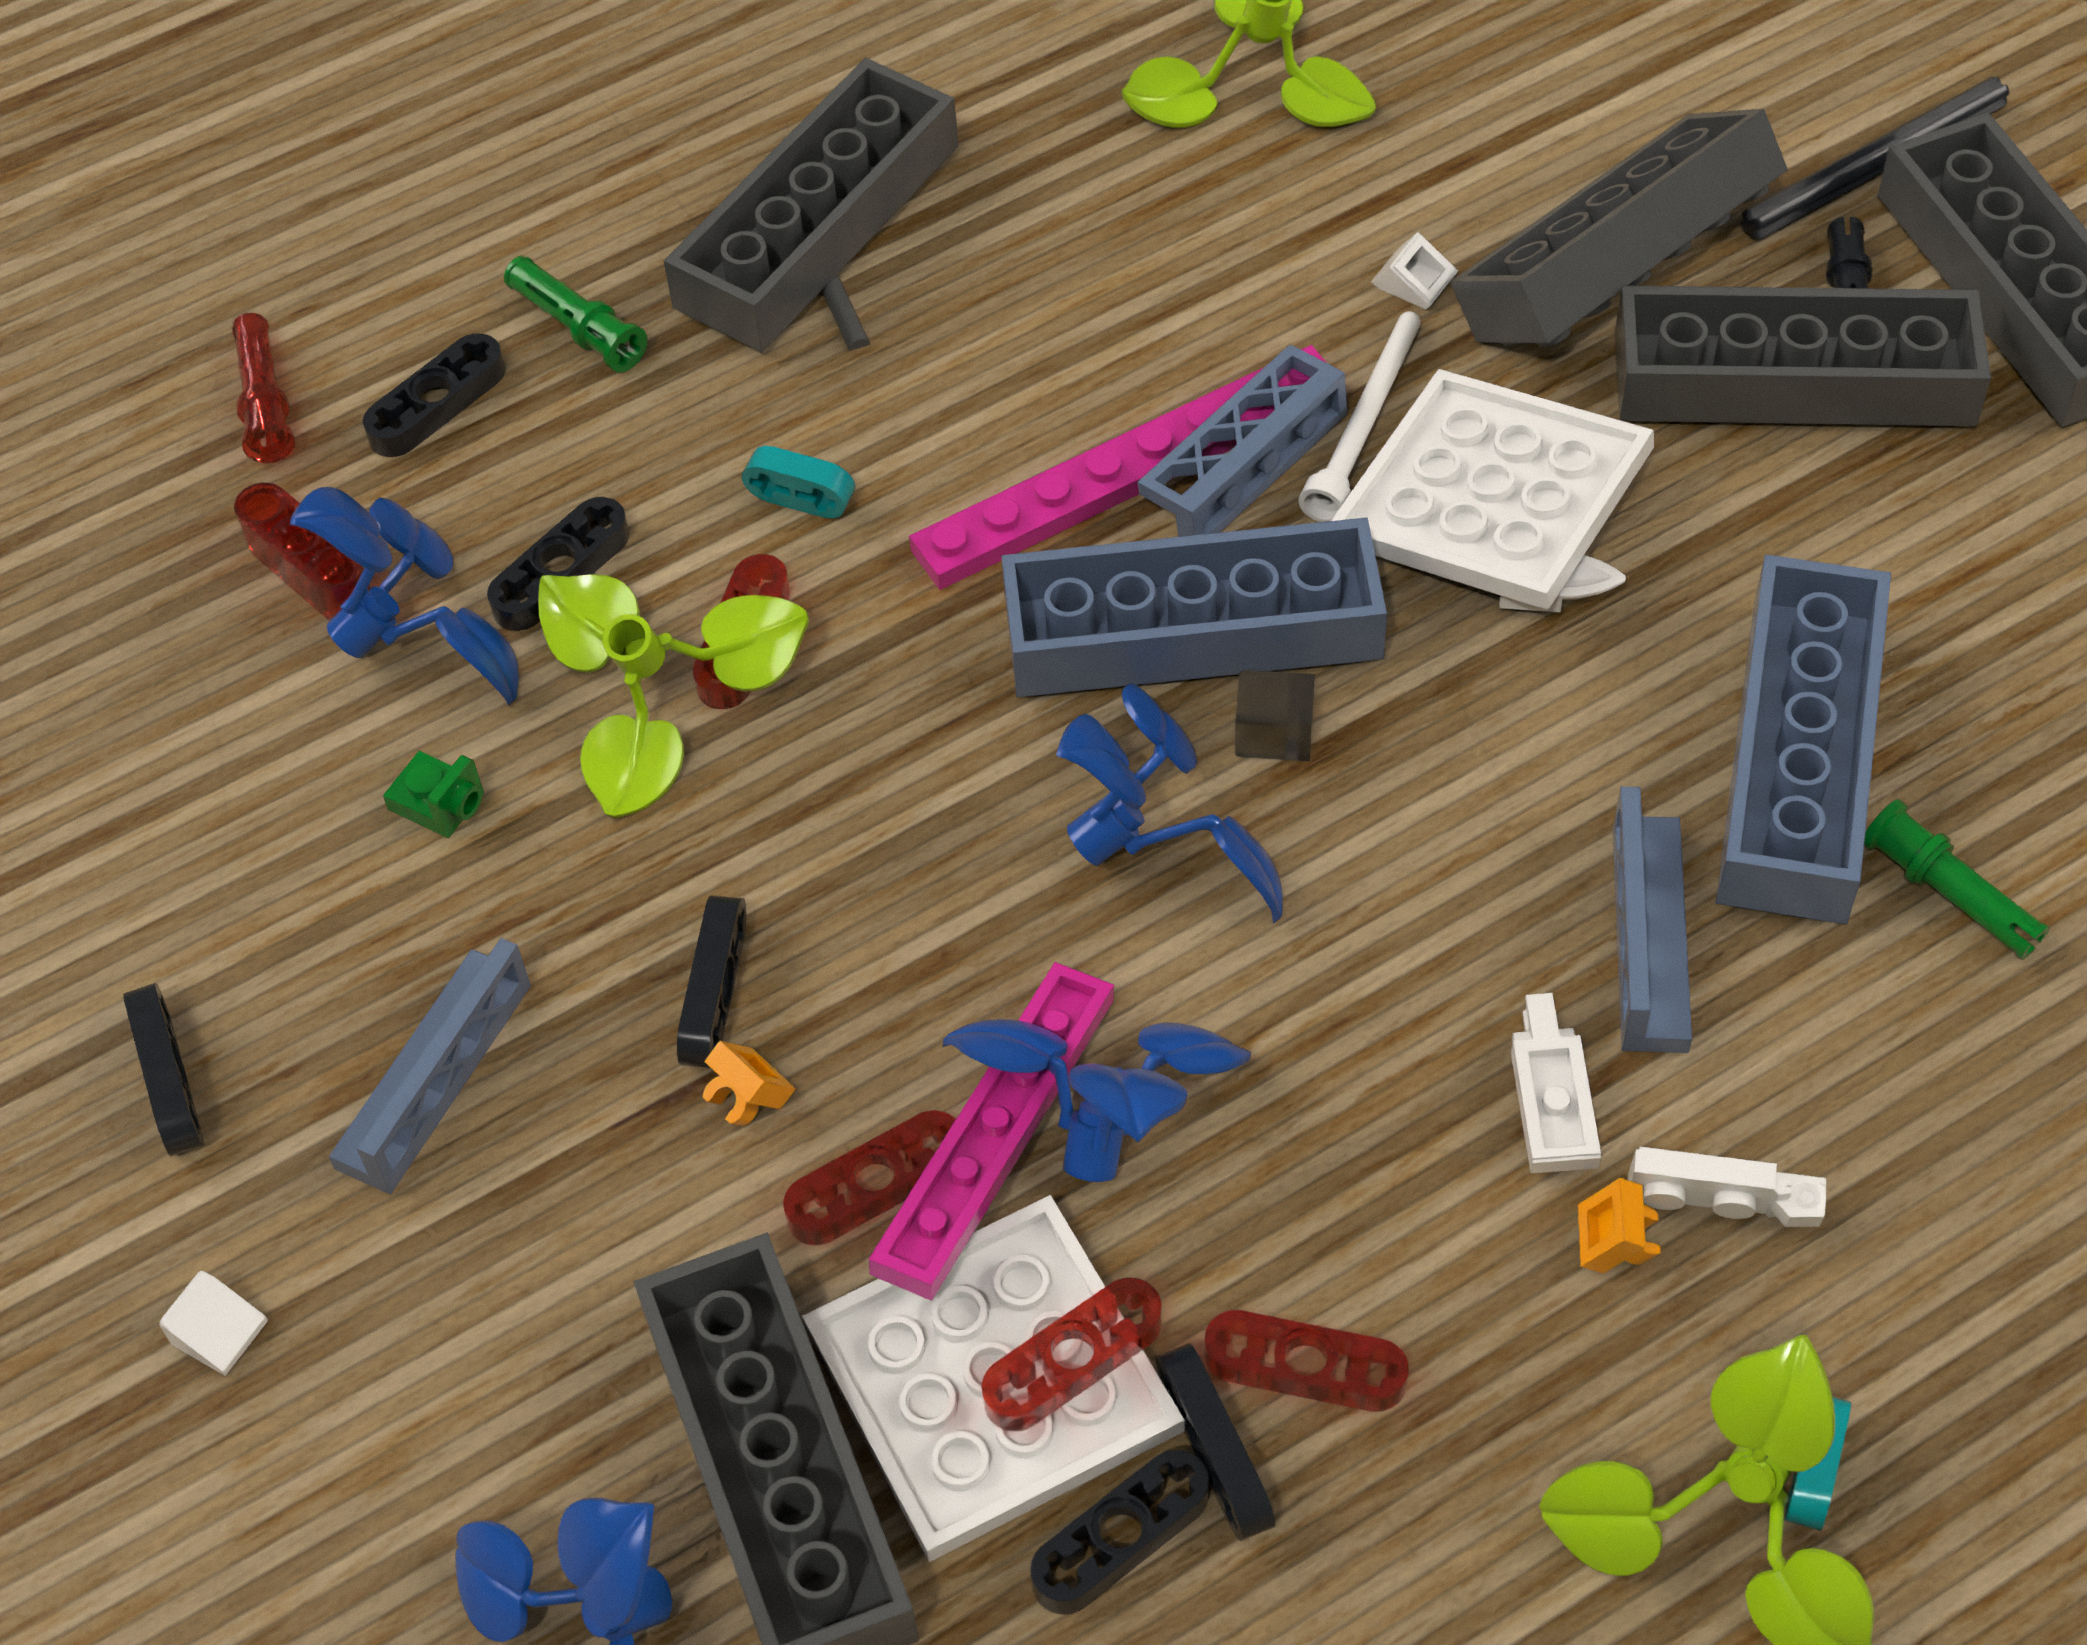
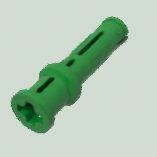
M518 256L508 264L504 273L506 286L512 290L514 289L537 305L542 311L569 328L573 341L579 347L585 350L593 349L603 356L606 366L617 373L630 370L641 360L647 347V334L644 329L634 323L625 324L615 316L613 308L607 303L586 300L565 283L539 267L527 256ZM627 341H629V342H630V345L627 346V345L624 344V343H627Z
M1896 799L1888 804L1867 828L1864 846L1869 850L1880 849L1906 870L1904 877L1911 884L1917 883L1919 886L1928 883L2015 952L2019 959L2024 960L2036 947L2015 931L2016 927H2020L2040 943L2049 932L2050 927L2045 923H2041L2021 906H2018L1976 873L1974 869L1953 855L1954 845L1951 844V839L1944 833L1932 834L1906 813L1907 805L1903 801Z

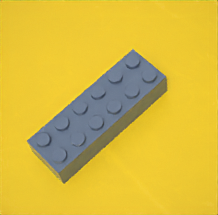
M1368 517L1001 555L1016 697L1121 687L1129 683L1140 685L1384 659L1387 611Z
M1765 554L1753 607L1716 904L1848 924L1861 880L1891 572Z

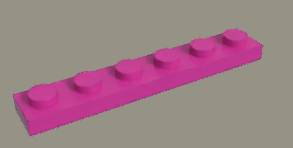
M1054 962L1018 1021L1043 1027L1066 1041L1068 1044L1067 1052L1059 1058L1066 1063L1069 1076L1071 1069L1075 1066L1114 1001V985ZM988 1067L869 1257V1275L930 1301L934 1299L1058 1094L1055 1077L1049 1070L1045 1068L1037 1072L1017 1073Z

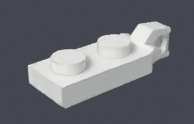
M1553 993L1526 995V1010H1523L1522 1013L1525 1032L1513 1033L1511 1057L1530 1173L1599 1168L1601 1150L1581 1037L1574 1034L1573 1028H1558Z
M1639 1147V1150L1636 1149L1627 1175V1180L1643 1186V1202L1647 1206L1656 1209L1675 1210L1682 1208L1685 1204L1711 1207L1717 1215L1732 1219H1744L1752 1217L1755 1213L1766 1214L1768 1218L1777 1217L1785 1227H1819L1825 1215L1826 1178L1776 1172L1777 1164Z

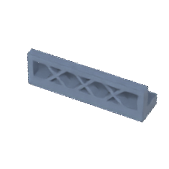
M1290 344L1138 481L1139 494L1175 514L1178 537L1220 533L1347 415L1345 372ZM1292 368L1310 377L1304 384L1278 387V381ZM1274 405V411L1267 418L1240 422V416L1248 408ZM1236 439L1237 445L1227 454L1202 456V450L1211 442ZM1198 474V481L1182 495L1165 486L1172 477Z
M1621 786L1612 830L1621 1051L1689 1053L1692 1042L1680 817L1642 816L1640 787Z
M500 938L488 956L473 949L470 950L329 1155L335 1170L391 1195L531 987L517 944Z

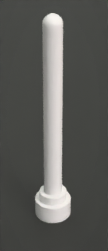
M1408 311L1399 317L1327 468L1311 475L1299 496L1298 501L1301 510L1315 521H1331L1351 493L1348 481L1349 474L1420 328V318L1416 313Z

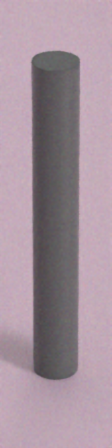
M837 274L821 292L848 350L852 351L871 345Z

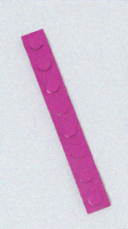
M1312 345L1301 349L1326 362ZM1263 368L909 535L911 552L938 589L941 590L1002 561L1001 555L1016 554L1139 495L1138 481ZM1292 368L1278 381V387L1304 384L1310 377ZM1274 405L1248 408L1240 416V422L1265 419L1274 411ZM1236 439L1211 442L1202 450V456L1224 454L1237 445Z

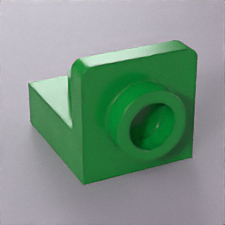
M418 751L382 796L389 811L449 839L463 820H468L475 814L481 803L484 790L473 759L461 755L451 766L422 751Z

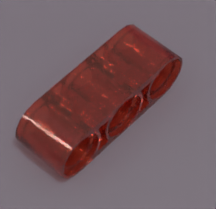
M262 482L252 484L243 489L236 497L234 511L249 550L260 562L330 621L342 609L341 605L351 596L364 567L347 557L316 533L290 525L292 515L300 503L282 487L274 483Z

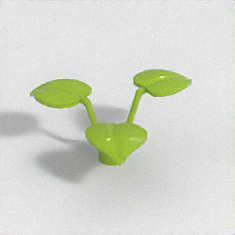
M1214 0V9L1218 17L1226 25L1235 29L1206 76L1201 78L1198 70L1192 64L1182 59L1158 57L1141 64L1132 73L1127 85L1121 92L1123 100L1129 107L1145 119L1156 124L1174 128H1185L1200 124L1215 112L1217 106L1216 97L1207 88L1215 83L1243 34L1246 33L1251 40L1262 44L1271 43L1277 37L1282 39L1285 69L1292 77L1283 83L1280 93L1281 99L1286 109L1299 120L1314 126L1332 127L1369 118L1376 111L1375 101L1368 89L1342 64L1320 56L1306 59L1301 68L1296 64L1292 33L1294 26L1298 24L1302 16L1303 5L1301 0Z
M596 574L569 577L543 575L541 577L538 597L539 617L544 637L551 652L567 668L585 673L601 669L611 658L625 674L624 681L630 688L636 708V720L626 715L609 716L589 731L582 745L581 770L585 782L599 801L604 813L607 816L619 818L648 808L670 789L682 768L684 744L681 734L668 721H648L649 711L640 684L642 678H647L660 669L665 659V651L672 650L700 661L714 659L713 667L717 678L731 689L743 692L765 689L775 684L785 675L796 657L809 623L808 613L804 608L786 599L772 596L748 595L728 599L715 606L703 618L701 632L709 647L699 648L676 640L669 633L657 636L646 620L640 617L638 601L633 591L624 582L616 578Z
M1806 1335L1796 1336L1773 1348L1744 1356L1728 1365L1721 1372L1712 1388L1711 1409L1720 1431L1737 1447L1728 1461H1719L1712 1472L1666 1504L1652 1507L1653 1489L1646 1475L1627 1464L1614 1461L1587 1463L1566 1472L1549 1486L1541 1499L1539 1509L1541 1510L1543 1520L1573 1555L1594 1570L1609 1575L1625 1576L1642 1572L1656 1560L1661 1552L1663 1538L1656 1522L1670 1519L1719 1483L1728 1482L1731 1491L1739 1499L1748 1503L1767 1502L1770 1506L1767 1558L1774 1570L1756 1574L1749 1581L1745 1592L1748 1610L1760 1632L1773 1645H1872L1874 1624L1872 1596L1867 1584L1856 1568L1843 1557L1822 1549L1809 1548L1799 1550L1791 1555L1787 1562L1782 1553L1784 1507L1789 1500V1496L1783 1487L1792 1471H1807L1822 1461L1833 1443L1835 1434V1411L1828 1378L1812 1343Z

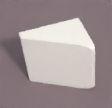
M1417 232L1394 252L1371 283L1380 290L1426 310L1432 305L1458 270Z
M201 1270L162 1317L160 1327L172 1346L226 1376L266 1325L268 1319L214 1276Z

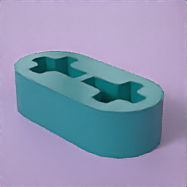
M766 445L758 447L753 452L742 472L741 478L744 486L750 493L761 500L830 519L840 517L844 513L856 487L850 474L834 463Z
M1832 1397L1835 1411L1833 1443L1827 1455L1819 1464L1807 1471L1794 1472L1784 1515V1521L1818 1531L1822 1530L1828 1513L1851 1411L1850 1401Z

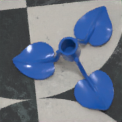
M334 487L315 489L301 501L292 515L290 525L316 533L347 557L364 567L351 596L341 605L342 609L327 623V631L340 649L350 656L362 658L381 639L387 645H391L400 636L436 622V626L447 642L498 690L507 701L508 706L516 699L519 672L515 653L508 641L491 624L475 612L467 608H461L454 613L448 607L442 606L396 625L395 616L400 610L389 592L407 572L413 562L435 579L444 578L452 570L453 557L451 551L436 531L414 518L405 508L388 498H378L370 506L369 512L348 494ZM388 544L403 553L401 561L379 587L374 586L368 591L367 588L375 572L381 573L385 571L392 563V554Z
M1129 683L1122 690L1123 703L1130 717L1142 733L1155 744L1152 757L1136 774L1129 769V761L1122 747L1094 717L1089 714H1082L1066 727L1056 756L1083 767L1110 790L1104 798L1067 825V832L1072 843L1088 862L1099 866L1123 847L1131 855H1134L1145 846L1199 830H1209L1224 853L1248 878L1268 904L1272 913L1273 924L1281 918L1283 911L1282 886L1275 865L1259 842L1233 817L1228 816L1221 820L1218 816L1211 814L1139 835L1138 827L1145 822L1143 814L1139 809L1146 802V795L1142 786L1144 781L1164 762L1167 756L1185 774L1195 768L1197 763L1195 749L1187 734L1144 690L1133 683Z
M1009 1019L975 1022L949 1033L943 1039L942 1047L953 1045L970 1058L998 1070L1017 1073L1037 1072L1045 1068L1049 1070L1056 1080L1061 1109L1058 1126L1069 1130L1063 1169L1075 1178L1092 1182L1110 1181L1116 1177L1123 1135L1129 1134L1136 1142H1139L1157 1123L1179 1112L1185 1106L1188 1096L1187 1090L1171 1078L1154 1072L1158 1067L1168 1063L1175 1069L1189 1074H1214L1237 1068L1247 1063L1251 1058L1250 1051L1236 1046L1216 1033L1192 1025L1170 1022L1150 1025L1140 1031L1138 1037L1139 1046L1151 1052L1146 1057L1141 1069L1124 1070L1119 1067L1113 1068L1101 1064H1082L1071 1069L1069 1079L1066 1063L1059 1058L1067 1052L1068 1044L1055 1033L1028 1022ZM1070 1085L1086 1099L1080 1103L1078 1111L1073 1109Z
M593 1497L578 1500L565 1509L558 1529V1554L564 1574L574 1585L578 1586L576 1589L538 1592L528 1588L533 1573V1561L530 1551L518 1535L506 1526L494 1521H475L462 1526L456 1535L458 1545L455 1554L456 1576L462 1604L471 1623L485 1637L493 1641L505 1642L517 1638L523 1633L527 1624V1605L542 1607L582 1602L583 1621L591 1634L610 1640L609 1645H634L632 1634L664 1623L669 1618L672 1610V1596L666 1579L657 1569L647 1566L654 1504L647 1502H619Z

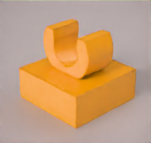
M719 1041L704 1061L719 1076L707 1084L703 1093V1099L708 1103L721 1105L727 1099L729 1093L732 1091L735 1093V1106L725 1118L730 1124L739 1126L749 1124L757 1115L759 1105L781 1110L796 1090L791 1083L750 1047Z
M1619 1178L1578 1204L1581 1267L1604 1274L1624 1261L1640 1265L1661 1253L1660 1245L1647 1242L1645 1238V1229L1658 1222L1659 1217L1654 1209L1644 1205L1643 1186L1641 1184Z

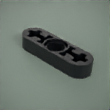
M481 333L469 334L458 339L369 407L363 417V426L371 449L385 457H397L410 452L497 385L505 374V364L497 340L492 336ZM432 388H445L449 390L448 395L439 401L426 402L420 399L426 391Z
M594 497L582 502L493 579L488 587L487 597L495 622L502 628L511 631L526 630L540 622L538 597L540 579L543 575L567 577L592 575L616 555L629 539L627 520L621 504L608 497ZM567 555L575 559L573 564L563 571L552 572L543 568L544 564L554 556ZM527 597L526 601H524L523 603L520 602L521 600ZM510 598L514 599L507 604V600H509Z
M710 895L706 902L678 1027L677 1059L681 1066L710 1068L704 1061L718 1042L723 1041L745 938L747 912L744 898Z
M153 983L123 993L153 1115L167 1153L171 1157L203 1146V1135L174 1027L158 984Z
M1188 1343L1156 1356L1155 1362L1160 1380L1185 1420L1184 1433L1196 1457L1205 1465L1209 1476V1484L1237 1539L1243 1541L1275 1527L1274 1513L1264 1486L1195 1348Z
M1169 1450L1160 1453L1043 1544L1035 1553L1030 1569L1032 1589L1037 1601L1045 1609L1056 1614L1066 1615L1081 1611L1196 1520L1204 1512L1209 1499V1476L1203 1462L1192 1453L1183 1450ZM1170 1476L1172 1480L1178 1483L1188 1477L1190 1479V1497L1183 1499L1177 1493L1168 1495L1157 1504V1519L1160 1522L1155 1523L1148 1508L1164 1494L1163 1478ZM1140 1495L1143 1496L1145 1503H1143L1137 1497ZM1116 1515H1126L1133 1518L1142 1529L1140 1538L1133 1545L1126 1548H1115L1108 1545L1099 1534L1101 1526L1107 1519ZM1087 1540L1094 1557L1091 1556L1078 1567V1586L1070 1589L1067 1584L1060 1582L1051 1587L1050 1567L1058 1563L1064 1570L1072 1569L1084 1559V1546L1081 1541ZM1095 1558L1105 1566L1098 1568Z

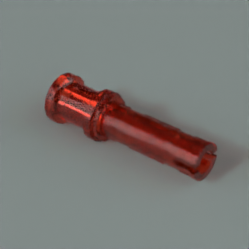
M244 313L234 319L232 327L243 390L236 402L237 415L241 422L245 424V430L241 437L242 449L246 456L253 461L275 463L289 456L295 447L294 433L286 425L285 420L289 414V402L285 393L277 388L267 319L257 313ZM264 436L266 440V447H263L261 445L260 440L263 439Z

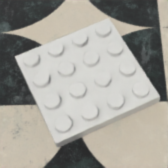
M1438 369L1331 521L1368 517L1375 556L1549 610L1653 450L1654 430Z
M1051 1195L975 1231L932 1301L877 1279L802 1316L806 1332L929 1562L1185 1432L1183 1416Z

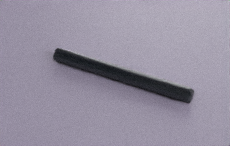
M1989 77L1752 205L1742 212L1743 220L1740 222L1742 230L1748 232L1751 239L1759 240L1881 174L1884 171L1889 146L1987 112L1991 114L2007 104L2006 96L2010 93L2007 84H2002L1998 77Z

